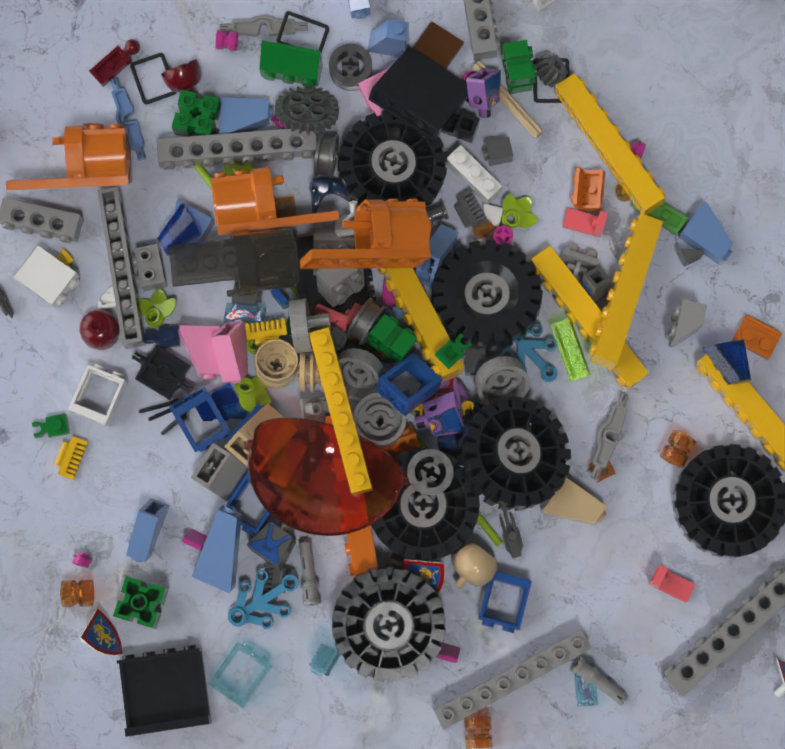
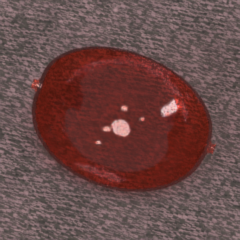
M290 417L269 419L257 425L252 439H248L246 442V448H249L248 474L252 488L260 503L281 523L308 534L321 536L344 535L370 526L390 510L397 500L402 486H407L409 478L405 477L399 463L388 452L359 435L374 490L352 495L334 426L315 420Z

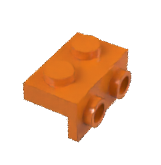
M581 167L576 168V174L573 176L575 186L571 201L573 206L579 211L602 210L606 175L604 170L584 171Z

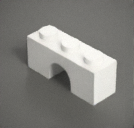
M461 145L447 157L446 166L459 179L461 177L464 178L473 188V193L483 203L490 204L501 194L502 185Z

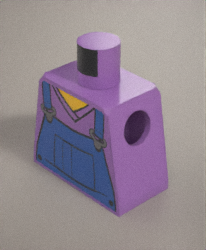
M483 68L466 78L469 106L479 109L480 118L491 117V107L500 101L501 70Z
M454 391L425 402V415L415 417L417 428L421 429L429 426L433 436L461 433L465 425L464 415Z

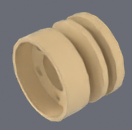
M277 339L262 344L255 355V372L259 381L269 388L280 389L288 386L297 374L298 356L295 349L290 343ZM275 363H278V364H279V367L277 368V370H274V369H273V366H275Z
M314 351L311 352L310 359H307V352L300 353L297 364V381L300 386V393H306L307 384H310L311 393H314L316 384H320L321 392L324 393Z

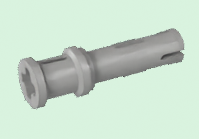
M312 542L299 543L303 573L301 588L304 591L305 599L303 606L321 604L318 595L319 582L315 578Z
M582 656L577 657L570 666L571 672L580 675L587 684L592 683L620 706L624 704L622 699L625 701L628 699V694L603 677L599 670L585 662Z

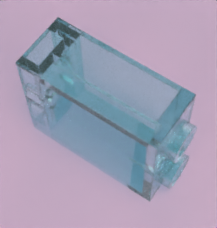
M245 641L242 644L239 642L235 644L208 683L241 708L246 707L273 667L270 664L271 659L262 653L258 656L252 652L254 647ZM239 650L264 667L244 697L219 680Z

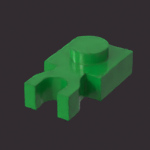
M462 333L456 338L454 343L449 340L435 353V356L448 369L456 364L465 355L463 352L472 346L470 342L467 345H463L460 342L464 337Z
M66 413L45 417L46 423L32 422V427H41L39 433H34V438L36 439L43 437L47 433L49 438L70 434Z

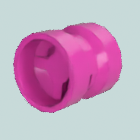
M217 30L216 49L223 50L228 47L230 51H236L238 32L231 31L228 34L224 30Z

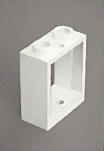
M94 364V367L87 365L68 410L109 427L128 382L123 379L124 375L113 371L110 374L105 372L106 368ZM94 375L119 385L106 416L81 406Z

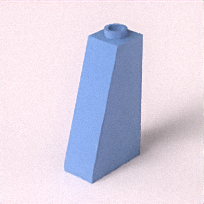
M226 505L218 509L192 574L193 578L227 593H230L236 585L242 513L237 512L235 507Z

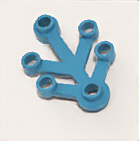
M535 324L531 331H527V334L539 337L543 333V327L540 324ZM539 327L541 332L535 333L533 329ZM552 338L546 341L522 339L518 342L514 340L518 345L517 359L524 367L526 354L541 370L542 380L548 383L553 382L557 377V369L554 366L547 365L533 349H546L552 352L557 347L556 340ZM548 342H553V343H554V347H553V348H549V347L547 346V343H548ZM511 346L503 349L501 357L506 353L513 357ZM551 370L553 375L547 376L546 371Z
M266 570L258 571L256 573L257 582L253 600L247 606H245L246 596L252 586L250 582L242 581L238 586L239 596L237 604L228 612L229 622L237 627L243 626L246 622L260 625L264 629L272 627L274 623L272 617L265 616L261 618L250 614L256 609L279 614L282 618L288 617L291 613L288 605L278 606L267 602L284 591H294L299 585L298 578L293 574L286 575L280 585L262 596L269 573ZM260 572H264L266 574V578L264 580H261L259 578ZM288 579L294 580L293 586L287 584ZM243 583L248 585L247 591L242 590L241 586ZM281 608H287L288 614L283 615L281 613ZM236 612H240L242 614V618L240 620L235 618ZM264 619H269L271 624L265 626L263 623Z

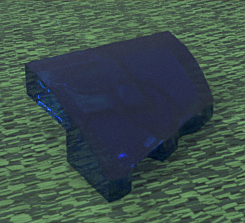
M181 204L157 239L166 255L169 256L185 247L184 244L200 236L201 233L185 205Z
M744 339L703 347V352L712 360L716 370L720 371L727 385L747 383L751 380Z
M230 382L209 392L224 421H228V419L243 420L247 416L239 404V398ZM208 401L195 407L203 421L217 419Z

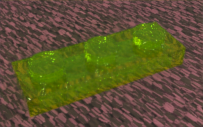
M571 317L550 324L570 382L591 375Z

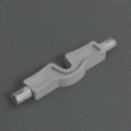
M261 15L251 20H232V24H220V30L225 32L236 31L238 36L257 37L260 35L261 26L266 25L268 35L273 37L278 36L283 19ZM287 19L282 35H295L296 31H308V23H295V19Z
M624 394L620 395L618 404L613 405L608 421L599 430L597 438L598 449L593 460L594 470L591 475L592 479L599 480L602 469H607L609 460L616 449V443L607 439L606 436L609 434L619 436L621 434L623 422L627 414V408L625 407L629 399L627 395H625V398Z

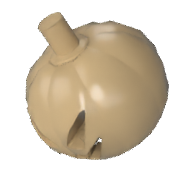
M463 544L456 550L453 556V567L457 574L460 575V578L454 585L461 590L466 582L475 586L488 584L497 571V561L477 544Z

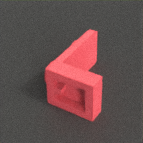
M568 208L562 227L601 238L608 213L600 211L597 216Z
M354 303L352 309H347L344 315L317 304L314 315L329 313L331 326H335L347 333L362 305Z
M663 565L657 566L649 585L683 602H688L695 584L667 571L668 568Z

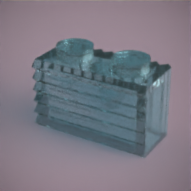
M320 644L321 647L318 648L314 659H311L312 662L309 663L312 667L310 671L319 677H323V675L329 676L340 655L339 652L329 646Z

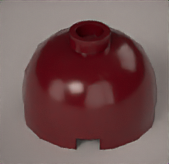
M195 59L187 64H182L161 73V76L170 90L174 92H181V90L192 92L195 90L194 86L200 82L202 72L198 60Z
M96 309L88 312L82 318L79 332L82 340L88 347L105 350L111 348L118 341L120 327L118 320L112 313Z

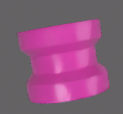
M502 225L495 229L493 240L496 241V246L501 247L503 242L511 245L513 240L511 228Z

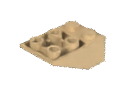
M267 403L236 432L224 447L253 473L259 476L298 429Z

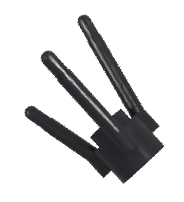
M176 398L169 402L140 409L139 413L171 406L183 398L179 400ZM169 408L149 417L148 420L152 421L171 413V410ZM190 410L180 415L182 420L187 418L186 414L189 413ZM174 420L161 432V435H165L178 424L177 420Z

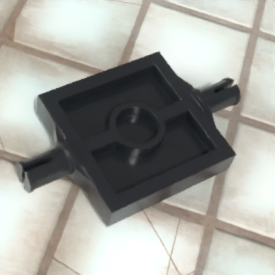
M158 345L155 346L152 353L147 357H144L137 351L134 353L136 356H132V359L142 364L135 380L166 399L171 400L175 392L180 388L189 394L194 389V386L185 381L191 365Z

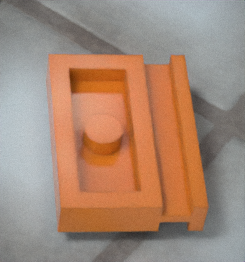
M745 315L732 342L769 360L782 333Z

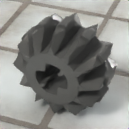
M550 52L544 56L542 55L535 62L537 76L540 78L539 81L542 80L545 86L548 85L552 88L566 79V74L568 73L565 69L566 65L562 63V59H559L557 54L553 55Z

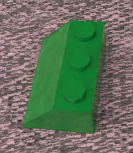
M262 40L259 70L264 79L270 81L278 79L287 84L300 83L308 88L319 86L323 67L320 50Z

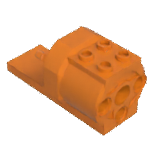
M110 124L109 128L103 129V125H89V129L86 125L65 126L64 136L52 137V144L64 145L67 177L12 179L6 181V190L131 184V150L128 128H123V124Z
M270 167L252 169L249 174L246 173V170L234 171L233 176H226V173L214 174V178H210L218 235L339 220L338 210L277 218L273 186L282 185L284 177L281 175L271 178Z
M365 199L357 207L354 221L343 220L342 224L343 228H353L355 249H311L300 259V269L418 268L431 258V221L426 212L425 202H418V199H409L406 202H399L398 199H389L387 201Z

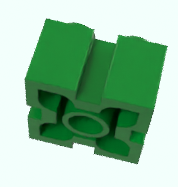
M527 40L503 44L502 63L507 89L510 94L532 91L533 84L536 83L537 70L535 64L532 65L531 59L533 58L532 46H528Z
M181 90L177 104L180 113L175 112L172 123L174 134L184 137L191 136V133L196 134V136L215 135L216 125L214 120H219L221 112L220 98L204 95L203 99H199L197 93Z
M384 314L369 333L366 343L378 352L381 351L389 360L397 365L411 351L417 337H415V333L411 329L399 327V321L396 318Z
M126 576L121 592L125 593L123 601L118 600L113 617L133 622L135 617L138 618L137 624L157 629L161 616L157 609L159 604H165L169 589L151 583L146 588L144 587L146 582ZM144 597L145 605L139 608L140 605L137 604V601L142 600Z

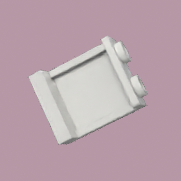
M37 246L14 278L20 284L26 286L50 303L54 308H57L66 301L68 292L76 288L80 276L40 246Z

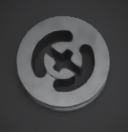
M345 44L334 50L329 60V72L333 83L343 90H359L358 83L372 76V59L369 52L357 44ZM341 60H343V75H341L337 70V65ZM359 60H361L365 66L364 71L360 75Z
M320 133L314 159V176L324 174L328 175L330 179L333 178L339 149V135L327 137L324 133Z
M369 298L355 316L346 336H354L360 340V345H364L369 333L384 315L386 307L382 306L380 308L373 303L372 298Z
M425 449L415 454L410 460L407 468V477L409 483L417 492L424 495H436L446 490L452 482L453 466L450 459L443 452L435 449ZM425 457H432L434 459L433 463H426L424 467L428 469L431 466L434 467L433 472L437 475L440 474L439 463H442L445 468L444 480L440 485L433 488L427 487L426 484L427 482L435 481L437 478L434 476L427 478L426 471L421 469L422 481H417L415 477V467Z

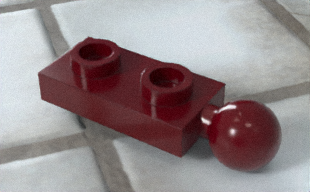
M134 39L128 40L125 43L124 50L117 46L89 70L90 74L104 87L132 62L129 55H135L140 51L139 42Z

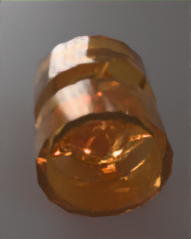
M672 430L667 440L669 445L664 446L660 457L672 465L683 468L689 458L687 453L692 452L696 441L680 431Z
M63 580L60 588L62 607H74L77 603L80 607L93 606V580H80L78 584L75 580Z
M491 717L464 718L465 731L468 732V735L465 736L466 749L492 748V735L489 734V731L492 729ZM476 728H481L482 733L475 734Z

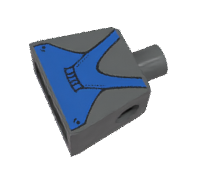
M285 518L280 527L269 522L247 543V546L252 552L279 571H282L296 544L295 539L289 535L296 525L287 518Z

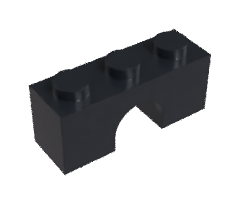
M461 112L460 115L454 114L441 132L472 144L479 128L480 118Z

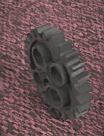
M297 86L295 91L289 88V93L283 91V96L279 95L278 100H276V119H279V124H284V128L291 127L292 132L297 129L299 134L303 131H306L307 135L310 134V131L317 134L318 130L324 133L325 128L331 129V125H336V120H338L339 116L338 101H334V96L329 97V92L323 94V89L315 91V87H313L311 90H308V87L305 86L301 90Z

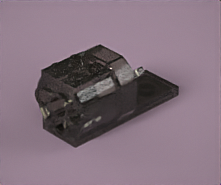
M290 228L251 233L248 230L230 232V239L168 245L173 287L234 280L236 289L227 290V297H233L234 294L243 297L257 295L258 291L297 287L298 283H300L297 245L293 230Z

